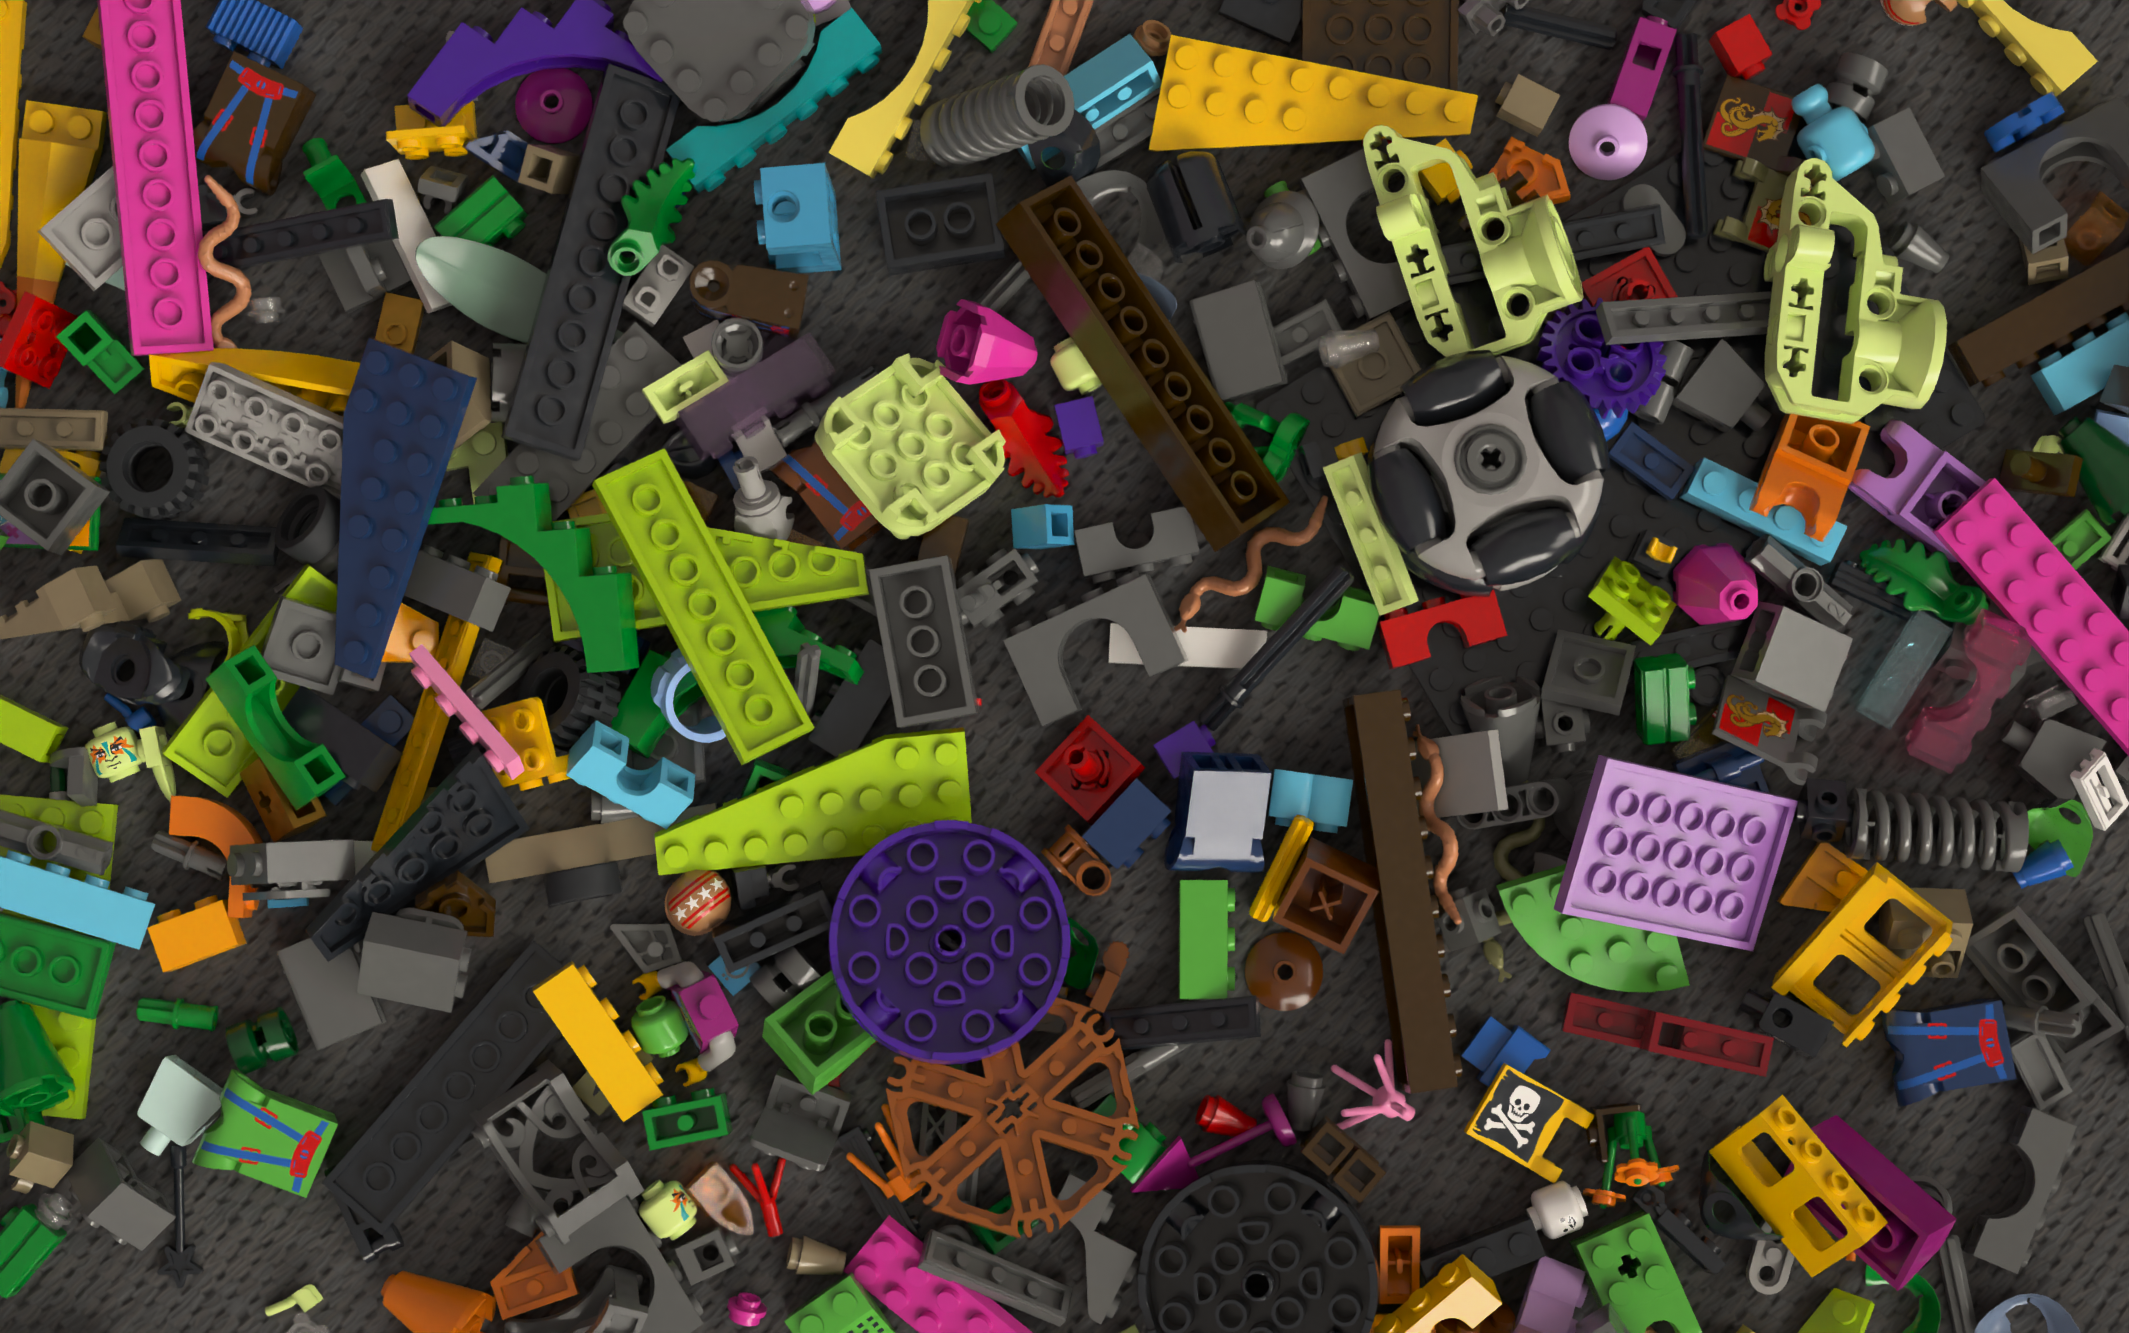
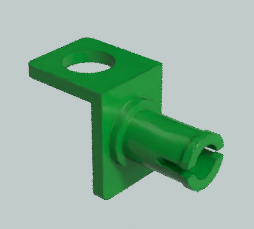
M313 138L303 145L302 151L311 165V168L304 171L303 175L321 198L326 210L336 209L338 201L346 196L356 198V204L367 202L354 176L338 155H331L323 138Z

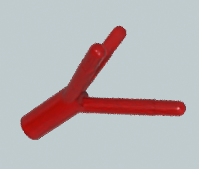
M779 1157L769 1193L758 1163L751 1165L757 1187L736 1164H731L729 1166L730 1171L760 1204L768 1237L783 1234L776 1197L786 1159Z

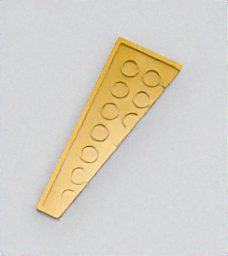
M1171 35L1148 150L1159 152L1340 141L1350 142L1364 140L1366 133L1374 126L1379 125L1394 129L1403 138L1469 135L1471 133L1478 95Z

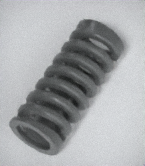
M1044 64L1033 65L1009 76L990 81L985 85H979L974 89L966 90L963 93L955 94L950 98H945L931 104L921 119V141L926 153L935 163L948 169H960L966 165L986 160L989 157H995L1027 144H1033L1065 131L1074 115L1073 92L1068 81L1059 71Z
M1852 788L1848 795L1847 804L1853 805V822L1851 827H1846L1843 832V846L1847 858L1870 860L1871 849H1867L1869 826H1874L1872 844L1874 859L1884 861L1887 858L1890 847V816L1895 808L1897 822L1894 833L1893 853L1895 860L1899 863L1906 862L1910 855L1912 840L1911 818L1916 809L1918 823L1915 833L1914 856L1918 864L1925 865L1930 860L1933 845L1932 819L1936 811L1940 821L1936 834L1935 858L1939 866H1948L1951 862L1954 848L1953 821L1957 813L1961 821L1956 843V860L1960 868H1968L1973 862L1976 838L1975 820L1978 814L1982 822L1977 844V863L1979 868L1989 870L1993 866L1997 838L2000 839L1999 860H1996L1995 871L2018 873L2024 864L2029 839V819L2023 802L2008 801L2007 803L2006 801L1997 800L1990 805L1984 799H1974L1969 803L1963 797H1953L1947 801L1942 795H1933L1926 799L1920 793H1912L1905 798L1902 793L1897 791H1891L1884 796L1879 790H1869L1867 792V789ZM1874 806L1876 821L1868 822L1869 814ZM1999 816L2003 823L2001 834L1996 833V822Z

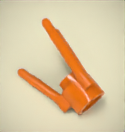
M882 1104V1112L896 1141L888 1104ZM877 1122L874 1127L896 1164L893 1169L886 1173L890 1181L886 1182L853 1153H847L846 1158L880 1187L887 1199L895 1195L901 1203L923 1188L926 1183H920L913 1190L910 1189L909 1184L915 1176L920 1175L919 1170L915 1171L904 1180L899 1152L883 1125Z

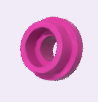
M742 1292L728 1300L729 1319L737 1324L757 1326L760 1323V1319L766 1315L767 1307L761 1302V1298L755 1294Z

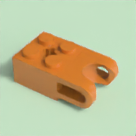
M1786 413L1780 422L1749 510L1767 517L1773 506L1781 504L1792 506L1801 512L1805 519L1804 534L1823 542L1838 517L1870 426L1859 421L1849 424Z

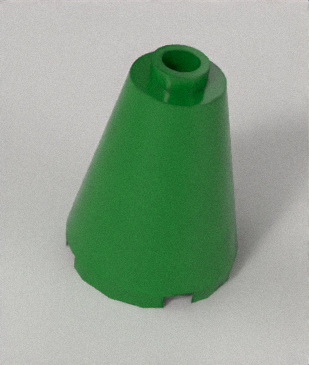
M18 1000L1 1004L0 1115L15 1116L14 1109L26 1108L27 1114L37 1113L64 1102L69 1098L68 1090L70 1089L74 1092L76 1089L74 1080L32 1006L22 1004Z

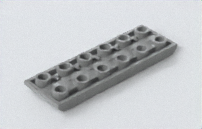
M211 362L184 432L310 488L319 486L341 500L344 417L224 363Z

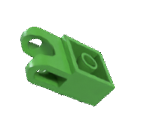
M1639 1210L1569 1241L1581 1270L1585 1271V1279L1598 1308L1610 1303L1630 1333H1645L1646 1328L1653 1322L1663 1320L1670 1323L1675 1333H1702L1649 1213ZM1624 1255L1631 1260L1633 1259V1264L1630 1266L1631 1269L1627 1273L1622 1270L1618 1271V1267L1623 1264L1621 1257Z

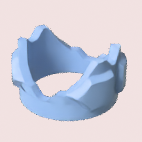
M678 648L671 653V657L664 665L659 666L653 674L650 687L653 702L661 708V712L668 723L684 737L701 743L721 740L726 735L715 715L706 717L697 726L691 727L681 724L675 715L673 707L675 689L683 676L691 671Z

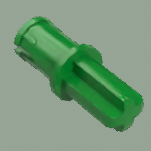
M143 997L138 1002L136 1014L137 1019L140 1021L170 1024L173 1029H179L180 1026L214 1031L217 1026L219 1008L218 1006L184 1003L183 998H178L176 1001Z

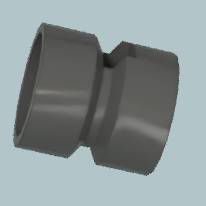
M1849 52L1843 53L1832 74L1836 82L1829 83L1826 87L1829 95L1828 103L1832 110L1841 106L1849 107L1858 116L1860 122L1866 124L1875 105L1872 96L1878 95L1881 92L1889 74L1888 70L1880 63L1866 56Z
M735 317L727 319L717 326L712 335V354L724 374L730 377L741 378L755 372L763 358V340L755 324L747 319Z
M793 945L774 954L775 962L772 965L763 964L749 977V980L764 999L775 1010H778L823 975L797 945ZM780 972L792 983L788 989L776 978Z

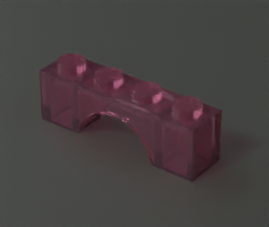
M1984 608L1963 641L1967 657L1977 668V676L1973 687L1962 699L1951 705L1924 707L1905 738L1909 755L1950 774L1957 763L1963 764L1969 756L1972 748V738L1977 730L1982 732L1985 729L1992 714L1990 708L1996 698L2002 699L2011 684L2010 675L2016 665L2022 666L2031 651V644L2025 627Z

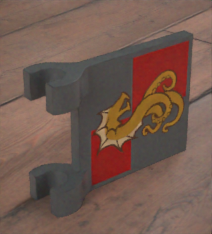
M1728 675L1724 681L1712 734L1782 767L1789 780L1795 784L1804 785L1808 771L1811 773L1816 771L1818 758L1808 752H1794L1797 735L1804 740L1812 742L1816 737L1817 727L1820 729L1825 727L1827 714L1810 708H1796Z

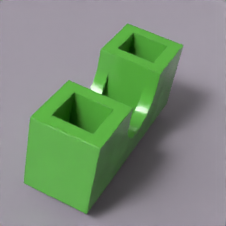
M1268 566L1256 608L1255 621L1261 622V625L1267 629L1277 631L1305 601L1303 591L1306 575ZM1349 586L1341 595L1339 601L1319 618L1305 633L1303 638L1312 641H1321L1322 638L1337 641L1338 646L1352 651H1358L1360 648L1369 650L1379 617L1371 592Z

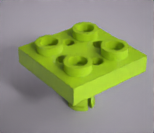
M1616 556L1605 566L1588 597L1607 611L1594 624V629L1599 636L1611 625L1603 639L1614 641L1626 626L1650 646L1661 635L1677 605L1663 588L1651 585L1640 576V572L1634 565L1621 561Z

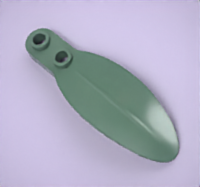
M437 236L427 238L419 243L415 251L417 265L425 279L440 295L463 314L484 327L513 340L528 343L547 274L508 252L463 238ZM616 329L613 343L624 333Z

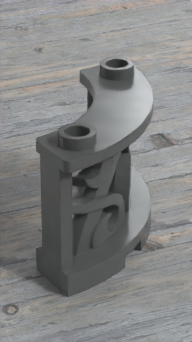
M548 1059L535 1068L537 1072L481 1110H475L469 1115L476 1127L471 1129L473 1136L483 1149L490 1147L518 1190L538 1215L535 1221L548 1239L555 1235L565 1245L570 1241L568 1236L626 1195L632 1200L644 1192V1189L629 1162L613 1146L603 1132L598 1134L596 1128L588 1120H583L590 1114L574 1092L564 1073ZM546 1086L532 1109L522 1102L531 1094ZM512 1107H515L527 1119L525 1126L517 1119L507 1118L506 1123L514 1130L511 1136L504 1137L498 1133L492 1121ZM546 1116L547 1121L553 1125V1119L556 1116H562L566 1120V1125L561 1130H555L547 1126L543 1120ZM538 1131L545 1137L560 1142L580 1137L583 1143L577 1148L572 1159L574 1179L553 1178L533 1171V1152ZM519 1149V1167L508 1151ZM588 1158L595 1160L596 1166L590 1169L585 1167L588 1177H583L580 1171L581 1162ZM534 1188L549 1192L545 1201ZM598 1188L597 1190H595L594 1192H592V1193L590 1194L589 1190H593V1189ZM580 1192L583 1199L572 1206L574 1202L573 1193ZM560 1201L566 1202L569 1209L558 1215L554 1210V1206Z
M606 1265L592 1290L575 1305L560 1313L543 1318H507L502 1333H640L648 1315V1306L640 1305L639 1289L644 1279L643 1273Z

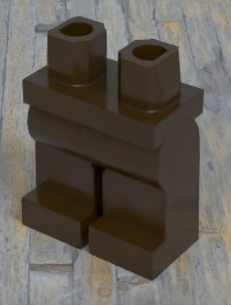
M1326 1115L1300 1143L1302 1147L1301 1152L1328 1176L1332 1173V1179L1359 1203L1363 1201L1386 1174L1379 1166V1161Z

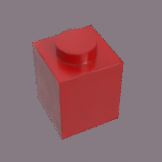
M1750 14L1715 32L1709 40L1727 75L1735 78L1743 76L1745 81L1763 72L1766 69L1764 63L1772 56L1771 50Z

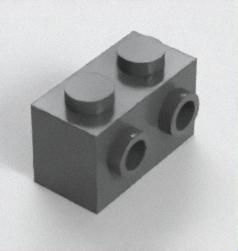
M1910 107L1867 129L1868 135L1875 147L1874 157L1867 164L1876 179L1878 190L1885 196L1889 206L1945 177Z

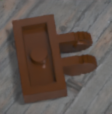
M1118 940L1109 943L1108 950L1102 956L1105 969L1102 975L1097 972L1094 973L1092 981L1085 992V995L1091 997L1089 1007L1102 1013L1105 1012L1127 963L1126 959L1129 958V948L1126 947L1127 944H1124L1123 941L1119 942Z

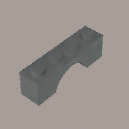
M2022 1105L2007 1142L2017 1151L2022 1160L2025 1172L2023 1189L2017 1200L2007 1209L1995 1214L1977 1216L1963 1250L1964 1252L2015 1274H2018L2020 1267L2024 1268L2027 1265L2032 1254V1246L2029 1244L2035 1230L2039 1231L2046 1220L2047 1209L2044 1207L2050 1194H2054L2060 1185L2062 1173L2059 1170L2064 1157H2069L2075 1148L2077 1137L2074 1133L2077 1126Z

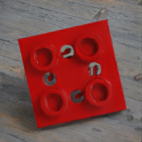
M1650 247L1639 250L1581 283L1583 296L1591 307H1594L1598 298H1602L1603 302L1678 297ZM1623 278L1617 285V280Z
M24 291L14 315L11 316L7 313L0 315V338H2L0 342V367L50 389L68 351L56 336L76 320L78 316Z
M1087 715L1035 773L1090 825H1093L1140 775L1145 767L1096 721ZM1105 752H1108V753H1109V758H1108V759H1107V757H1106ZM1108 779L1109 784L1107 785V787L1101 788L1100 784L1105 785L1106 780ZM1078 781L1081 782L1082 784L1080 786V789L1074 790L1073 786L1078 787Z

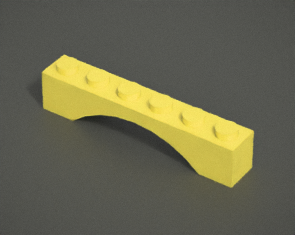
M928 0V23L923 45L914 65L901 84L884 100L870 109L847 119L829 151L831 155L873 179L877 172L882 175L885 173L894 156L893 153L889 152L897 138L903 140L913 122L909 118L916 104L922 106L932 89V85L928 84L935 70L939 72L943 70L951 55V51L947 49L954 36L960 38L966 30L971 19L966 14L973 2L980 3L982 0Z
M1957 0L1960 5L1965 8L1970 7L1980 18L1978 22L1982 30L1990 37L1996 36L2006 47L2004 52L2007 58L2014 65L2023 66L2031 75V84L2042 95L2053 92L2057 97L2098 62L2072 32L2053 29L2031 21L2012 9L2004 0Z

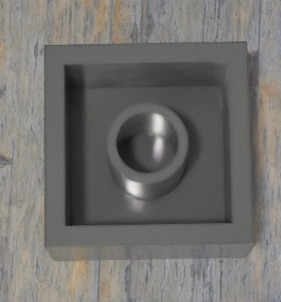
M32 439L0 481V516L47 551L62 555L110 491L49 445Z

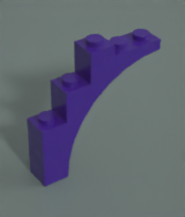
M575 0L555 28H552L553 24L541 13L533 11L531 14L521 7L495 44L491 35L478 26L470 28L461 22L408 93L407 98L410 109L437 127H445L464 106L486 90L513 77L543 69L576 67L604 71L608 64H612L663 84L666 83L636 51L627 34L616 30L615 33L612 31L614 28V14L611 13L612 10L603 0Z

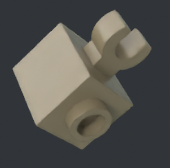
M32 1121L25 1126L19 1135H13L6 1152L7 1157H10L9 1175L17 1177L16 1181L11 1185V1190L27 1194L34 1183L54 1188L73 1166L74 1135Z

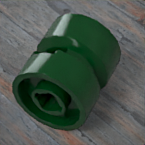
M281 1007L259 1014L255 1023L247 1019L226 1027L225 1033L228 1048L236 1066L244 1075L266 1067L268 1059L278 1062L299 1052L294 1029L289 1017Z

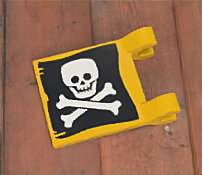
M1503 1063L1464 1132L1555 1184L1563 1170L1555 1166L1553 1162L1542 1157L1543 1153L1565 1117L1587 1129L1595 1115Z

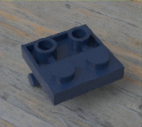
M1726 740L1672 763L1675 772L1770 793L1759 764L1764 762V759Z

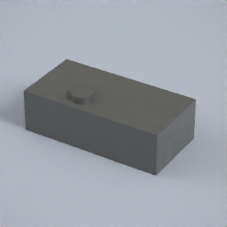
M946 555L869 570L897 727L905 728L979 714L951 558Z

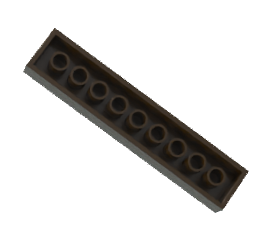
M1072 176L1019 202L996 223V226L1215 552L1290 503Z

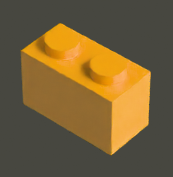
M217 895L195 902L196 910L181 914L180 909H176L157 916L159 923L147 929L163 972L174 971L247 944L238 918L227 916L228 899L219 901Z

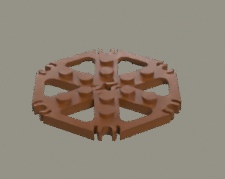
M1056 997L1047 1013L1058 1016L1065 1021L1067 1026L1066 1033L1026 1069H1024L1019 1042L996 1055L981 1060L985 1078L943 1064L927 1063L914 1059L910 1062L901 1056L894 1058L893 1063L904 1067L906 1075L902 1079L888 1077L887 1083L891 1087L902 1088V1092L890 1091L887 1088L885 1090L904 1180L910 1174L919 1170L920 1175L915 1176L909 1184L910 1189L913 1190L920 1183H927L931 1187V1193L923 1200L925 1205L933 1203L938 1195L943 1197L939 1204L931 1209L932 1211L1019 1239L1021 1237L1018 1232V1221L1024 1222L1023 1232L1027 1238L1032 1237L1031 1223L1034 1220H1042L1046 1225L1047 1234L1052 1233L1054 1224L1050 1215L1054 1214L1060 1230L1127 1168L1128 1165H1121L1112 1158L1115 1156L1122 1161L1131 1160L1132 1154L1122 1151L1119 1147V1142L1124 1138L1136 1141L1138 1134L1129 1129L1123 1130V1125L1133 1126L1138 1130L1140 1127L1120 1039L1118 1038L1109 1047L1104 1046L1105 1043L1112 1039L1115 1031L1111 1028L1104 1035L1094 1033L1093 1025L1101 1018L1098 1013L1092 1015L1086 1024L1081 1022L1083 1017L1091 1012L1093 1008ZM1102 1063L1109 1070L1117 1108L1113 1115L1105 1117L1053 1099L1091 1064ZM1020 1085V1088L1015 1093L1011 1092ZM1026 1094L1029 1095L1022 1101L1019 1109L1022 1114L1021 1117L1017 1119L1011 1115L1008 1118L1005 1117L998 1124L996 1123L1002 1117V1113L1006 1108L1003 1104L1006 1099L1013 1103L1017 1099L1020 1100ZM914 1102H924L971 1117L965 1125L932 1155L921 1156L915 1151L907 1116L908 1108ZM1036 1103L1037 1106L1029 1111L1028 1108ZM996 1106L997 1109L988 1115L987 1113ZM1012 1124L1014 1127L1005 1134L1003 1131ZM1040 1140L1090 1155L1098 1164L1096 1174L1067 1200H1058L1052 1195ZM999 1148L1012 1201L1010 1209L1004 1214H996L965 1204L957 1196L958 1186Z

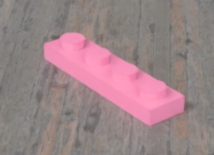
M421 644L410 652L409 655L415 666L411 670L412 675L424 689H427L429 686L434 689L438 694L435 701L448 717L455 714L460 719L462 724L459 728L472 745L479 741L487 752L483 756L489 765L497 773L504 770L512 780L524 772L525 769L519 755L428 650Z

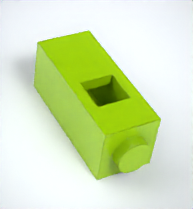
M0 695V743L38 762L49 763L50 754L58 750L68 727Z

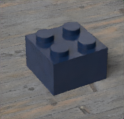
M1136 778L1082 838L1115 869H1118L1122 864L1129 869L1144 853L1139 845L1148 836L1156 840L1171 824L1166 818L1171 810Z

